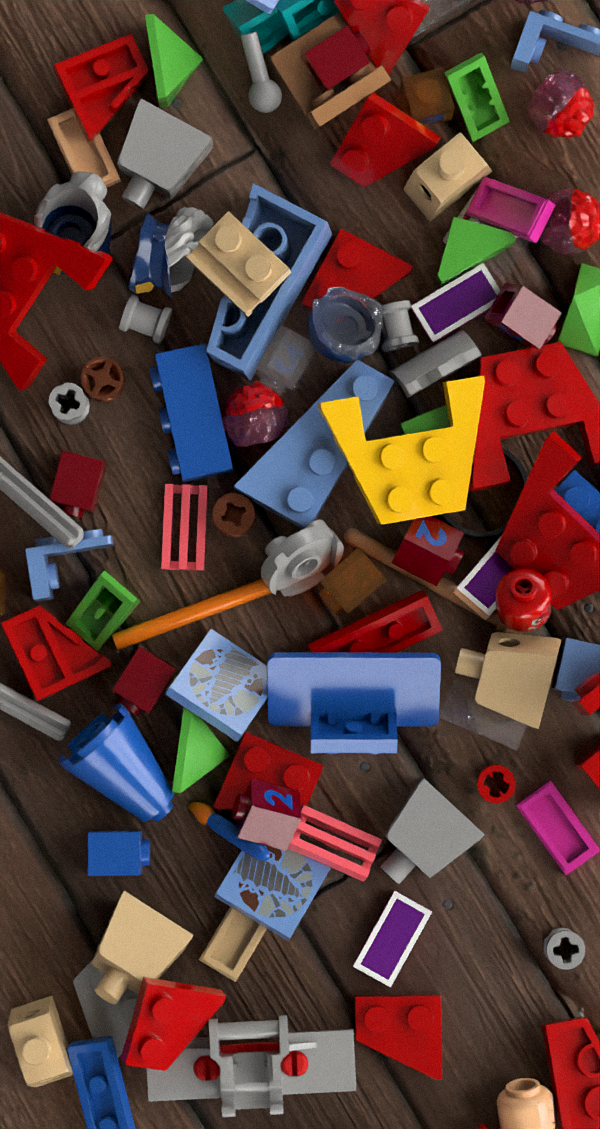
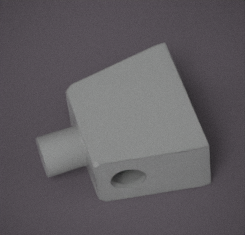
M141 99L137 105L118 159L119 170L131 177L121 198L141 210L145 208L154 190L172 199L212 150V137Z
M422 778L384 835L397 849L380 868L398 884L403 881L415 866L431 878L478 842L485 834L430 783Z

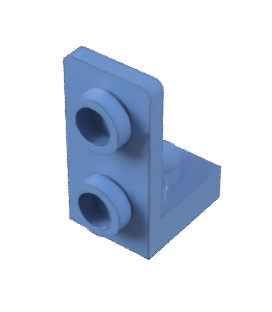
M540 10L539 13L530 11L510 69L526 74L530 62L539 63L546 43V39L540 38L539 35L600 56V30L586 24H580L578 27L562 22L563 18L560 15L551 11Z
M102 529L84 531L82 541L72 549L66 548L54 536L36 539V547L25 549L33 600L38 602L54 599L53 589L60 588L56 563L49 564L48 557L113 547V537L111 535L103 536Z

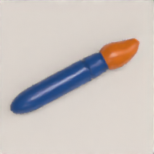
M201 802L189 804L188 809L202 825L209 826L217 834L251 857L261 861L270 859V853L265 845L237 838V826L216 814L212 807Z

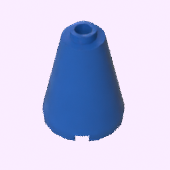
M122 703L115 704L111 707L117 713L109 718L101 713L93 719L67 745L72 751L70 756L66 758L60 754L58 763L65 770L141 821L146 822L153 819L154 822H158L173 808L174 804L171 800L175 792H172L171 785L129 711Z

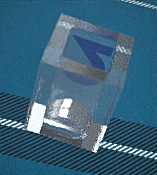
M280 325L255 368L256 374L262 377L260 383L271 387L280 396L284 390L293 395L318 350L310 340Z

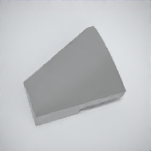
M460 330L390 370L388 373L395 381V385L402 387L408 398L439 379L442 380L477 360L481 353L464 330Z

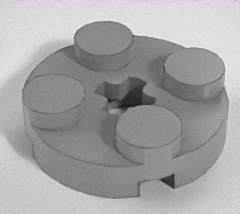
M315 520L303 530L290 537H277L267 545L265 553L268 557L262 565L261 578L271 593L275 595L276 590H280L284 597L305 592L325 578L321 571L330 562L334 568L337 566L344 552L343 544L335 532L328 528L323 520Z

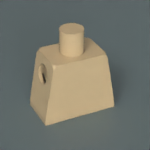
M460 132L412 172L403 190L429 222H431L479 183L484 176L490 174L492 170ZM422 185L427 189L431 197L425 193Z
M495 632L491 635L486 654L461 648L455 673L480 679L475 696V701L479 705L539 729L562 639Z
M124 891L112 912L92 960L93 966L105 973L95 988V992L102 999L112 1004L118 1003L126 988L139 994L143 977L159 979L184 951L193 934Z
M51 995L11 1009L8 1029L27 1086L39 1087L72 1076L73 1071L67 1051L69 1045L53 996Z

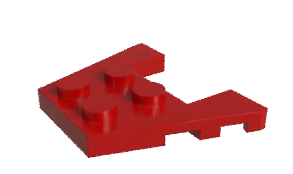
M0 212V362L15 386L19 390H25L31 386L48 358L19 335L16 330L52 273L58 267L84 290L94 289L113 260V257L102 251L96 252L83 247L81 243L74 240L57 237L45 232L43 228Z
M562 342L542 345L540 349L531 347L481 357L477 361L476 377L484 376L485 384L469 482L470 492L506 485L511 481L500 440L579 425L589 466L600 465V403Z
M553 431L542 445L495 551L513 569H531L544 576L552 590L551 605L556 610H559L600 591V533L553 489L582 458Z

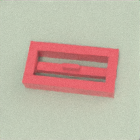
M165 484L162 570L205 571L208 485ZM174 494H182L179 561H171ZM190 495H199L196 562H188Z
M304 805L301 809V821L288 849L364 882L369 875L370 867L375 860L376 852L380 847L382 839ZM305 822H310L325 830L335 833L341 837H344L350 841H353L359 845L368 848V850L362 849L329 833L319 830L313 826L306 824ZM301 834H304L333 849L347 853L362 860V865L360 866L299 839Z

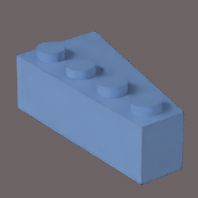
M254 183L249 196L250 202L245 218H243L242 224L288 266L291 273L262 303L260 302L252 310L253 313L249 317L224 295L220 300L206 351L213 362L249 381L254 376L333 235L327 221Z
M356 360L234 485L235 491L303 530L308 524L317 519L348 465L346 458L340 452L333 439L334 435L326 420L322 418L317 403L359 397L364 433L366 435L391 392L395 381L365 363Z

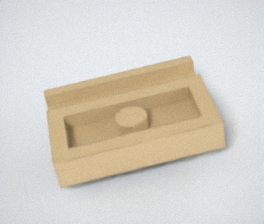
M229 211L199 241V245L190 254L185 256L247 317L291 273L289 267Z

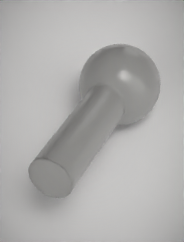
M257 31L243 34L240 37L253 81L248 93L249 102L259 112H271L281 103V89L275 81L269 79Z

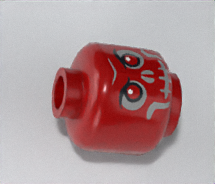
M516 569L508 572L501 578L496 588V612L500 621L507 628L516 632H531L539 629L547 622L551 614L552 595L547 579L539 572L531 569Z

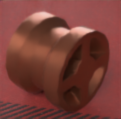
M93 358L86 363L81 373L82 386L88 396L95 401L102 403L112 402L119 398L124 391L126 383L124 373L119 364L111 358Z
M239 493L223 495L215 503L212 513L218 530L224 535L234 538L248 533L252 529L256 517L254 506L249 498Z

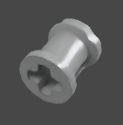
M132 294L123 312L119 330L124 332L128 329L152 337L154 343L160 344L167 330L172 308L165 307L162 310L140 302L139 297Z
M410 301L393 302L373 309L377 317H379L383 333L382 351L399 350L419 343L418 336L413 335L408 310L411 308Z
M67 382L61 386H56L50 393L48 403L52 413L63 424L76 425L84 421L88 416L90 410L89 399L78 385ZM74 394L75 400L80 406L77 410L70 409L67 414H64V408L59 402L62 398L69 400L71 395Z
M560 927L553 929L544 939L543 951L546 958L559 969L569 970L577 967L582 962L585 956V945L578 934L568 928ZM563 937L570 944L575 945L574 950L568 951L567 959H562L557 952H553V947L560 946V938Z

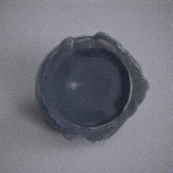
M332 287L328 289L327 294L321 299L313 301V308L308 317L307 329L311 342L323 356L335 362L349 363L372 355L377 350L383 325V313L381 304L378 301L368 297L366 294L347 290L344 287Z

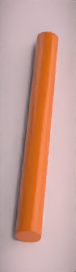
M259 579L112 634L117 650L268 595L271 591L263 579Z

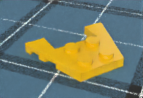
M484 376L443 382L449 427L370 441L365 439L359 397L317 403L322 418L326 420L334 435L333 439L340 452L346 458L354 474L353 477L379 525L465 510L485 384Z

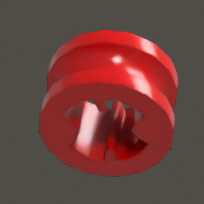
M492 764L486 766L477 778L479 794L490 803L499 804L506 802L515 791L516 782L514 775L503 765ZM493 772L503 773V781L508 783L507 790L504 793L499 790L500 795L498 796L489 794L490 787L484 784L486 776L490 775L493 778Z

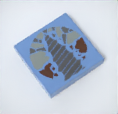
M210 629L175 678L166 695L238 742L268 698V666L213 629Z
M265 845L270 853V859L267 861L257 860L241 850L214 897L288 941L331 867L290 849L284 851Z

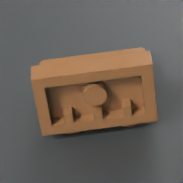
M341 13L335 14L270 58L271 63L314 130L391 81L384 67L381 66L376 69L369 58L370 63L325 93L321 91L302 61L301 56L344 27L349 26Z

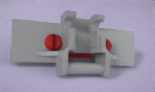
M279 1015V1020L218 1023V1019H210L209 1036L194 1037L166 1071L147 1068L148 1102L222 1098V1117H235L236 1110L259 1108H270V1115L284 1114L283 1095L356 1091L353 1029L288 1032L287 1015ZM280 1037L279 1043L260 1042L220 1045V1040Z

